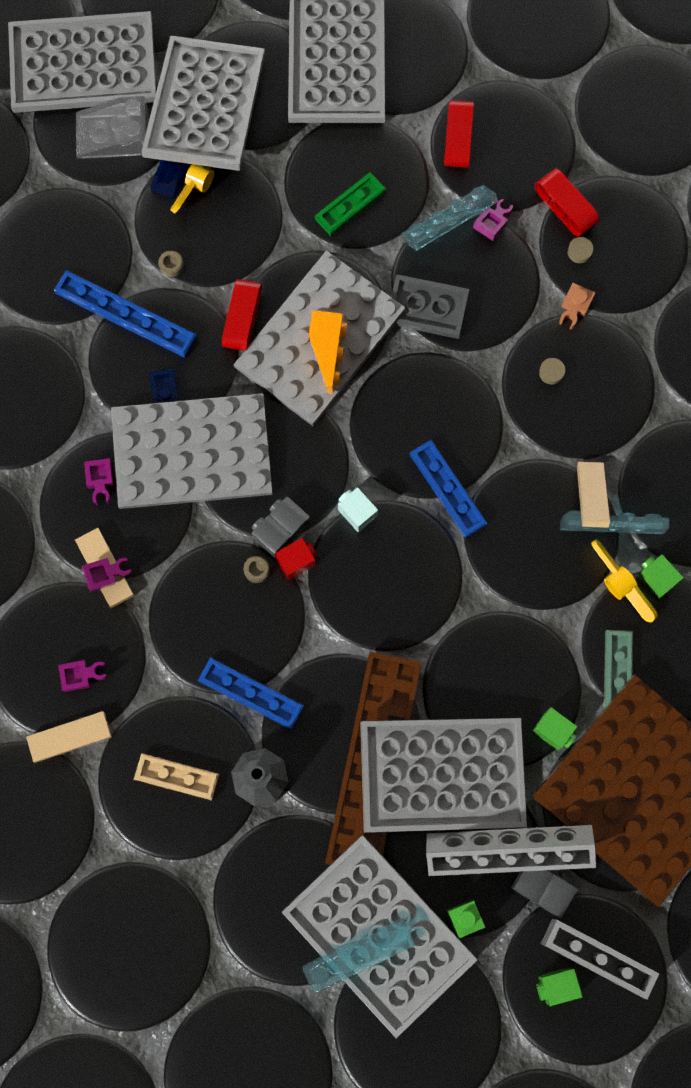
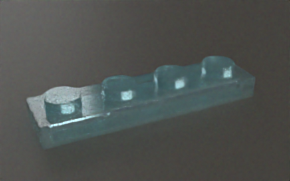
M485 185L474 188L467 195L454 200L447 207L434 212L427 219L414 224L410 229L403 232L404 241L416 251L497 203L496 193Z
M569 511L560 520V530L664 534L669 529V518H661L660 514H647L645 517H635L634 513H621L619 516H610L609 528L582 527L581 511Z
M401 918L303 965L302 969L313 994L415 946V942L404 918Z

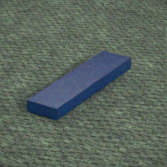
M432 440L410 452L411 458L465 538L487 525V521Z
M211 657L198 679V682L291 730L304 705Z

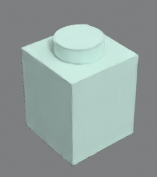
M358 487L353 492L351 490L346 491L339 498L338 511L358 533L378 516V509Z

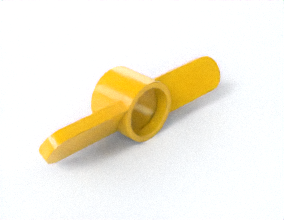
M194 164L190 166L185 178L186 186L170 209L173 213L179 210L193 188L203 193L208 190L214 178V170L210 169L211 167Z
M597 539L591 542L595 551L612 572L604 579L609 591L619 600L626 596L646 622H653L657 618V612L638 588L632 574L623 566L619 567Z

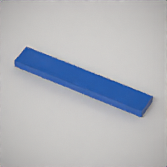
M67 270L54 289L55 294L186 358L197 338L195 333Z

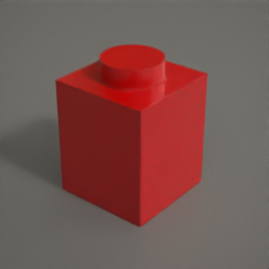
M303 538L275 553L276 559L288 580L316 566L314 558L317 556V553L312 544H306Z

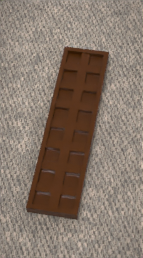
M369 652L325 864L331 865L362 834L383 856L387 832H364L360 722L410 720L422 662Z

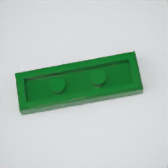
M370 172L317 213L315 220L332 236L386 193V188Z

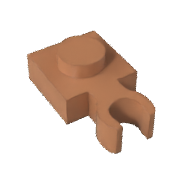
M572 283L561 306L567 311L561 315L559 324L561 325L565 318H569L572 321L570 329H573L577 322V315L585 316L595 292Z

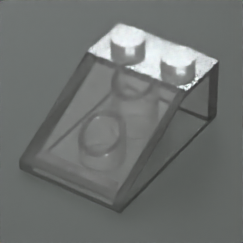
M145 96L119 97L76 112L77 158L142 155V147L149 123V111Z

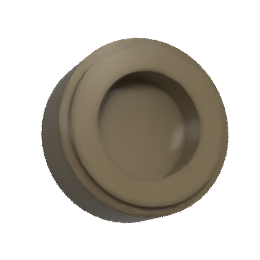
M584 237L573 239L567 251L569 258L575 263L587 262L593 253L591 241Z
M166 251L159 257V268L165 276L175 277L183 271V258L178 252Z
M556 358L546 359L539 369L541 380L550 385L559 383L565 374L564 364Z
M253 556L245 562L244 574L249 581L261 583L268 578L270 567L267 560L263 557Z

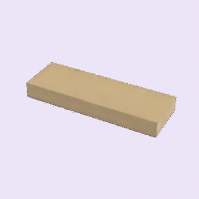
M578 462L577 475L582 527L609 528L610 516L604 463Z
M99 528L75 539L87 564L108 558L110 565L116 563ZM115 576V585L101 589L110 608L134 597L125 577Z
M102 711L27 736L26 738L33 762L37 763L112 738L105 712Z
M141 753L134 780L213 800L220 774Z

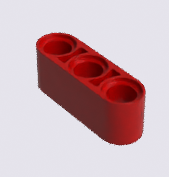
M449 100L444 166L468 168L474 102Z
M553 169L535 183L538 195L574 235L580 237L599 222L597 211L560 170Z
M236 279L223 331L222 347L241 351L247 350L250 345L260 302L262 283Z

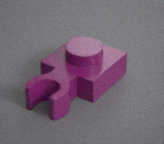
M504 199L497 202L495 210L487 207L473 225L475 230L492 241L506 227L507 217L511 215L513 205L508 209L501 208Z
M110 458L84 462L87 488H95L92 495L93 502L98 505V497L106 495V502L110 504L111 497L106 489L107 486H114Z
M108 558L82 565V571L89 591L92 592L115 585V576H128L131 573V569L122 571L119 568V565L126 563L128 559L120 558L115 564L110 565Z
M82 660L58 665L62 691L69 692L89 688V679H107L108 676L106 674L97 675L96 673L99 667L106 666L104 662H96L91 667H87V662Z

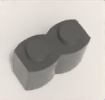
M288 496L284 500L278 499L271 506L270 515L265 519L263 517L259 518L252 526L254 530L252 538L274 558H276L275 553L287 547L310 522V516Z
M548 870L521 871L511 887L559 918H562L578 890L572 886L574 880L560 872L556 876Z

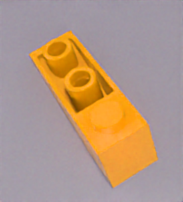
M312 310L309 328L310 343L328 394L334 395V388L339 387L341 372L337 371L338 362L342 363L344 357V347H340L341 338H346L348 323H344L343 314Z

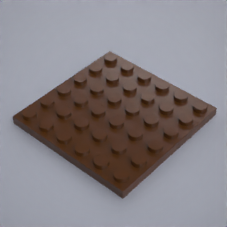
M632 675L533 794L532 798L564 826L592 825L595 853L657 907H660L691 868V722L640 678Z

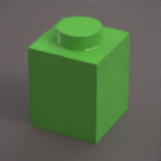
M660 555L656 560L651 556L640 566L643 571L638 575L641 581L658 599L683 579L681 574L663 555Z
M550 707L532 732L555 749L560 750L563 746L568 748L577 736L573 733L577 726Z
M473 900L446 910L458 938L485 928Z
M568 967L538 976L540 983L536 984L540 1000H545L547 1005L553 1006L582 998L573 968Z

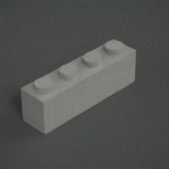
M556 919L551 920L541 941V944L647 1000L659 973Z

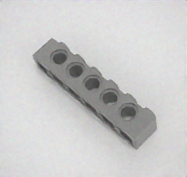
M592 825L427 834L426 857L429 876L596 868Z

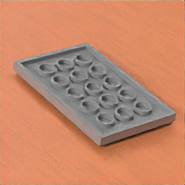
M290 0L289 123H385L384 0Z
M151 11L8 22L11 108L13 113L154 102L157 89Z
M170 36L142 147V156L145 158L240 171L265 57V49Z
M326 250L248 346L247 350L235 362L234 367L314 426L394 326L396 320L405 312V307ZM312 310L343 314L344 323H348L346 338H341L340 347H344V357L342 363L338 362L337 371L341 372L339 387L334 388V395L328 394L310 343L309 328Z
M263 393L111 407L119 509L273 495Z
M521 718L360 722L364 832L527 827Z
M363 834L282 911V914L395 1038L405 1031L477 961L475 955Z

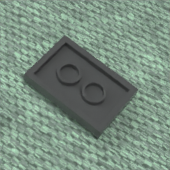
M396 274L391 297L405 307V312L396 320L394 326L459 339L469 289Z

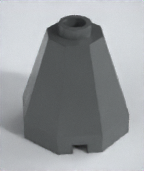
M266 748L243 753L231 772L236 795L254 806L277 802L289 783L284 760ZM255 771H262V777L260 779L256 780L253 776Z

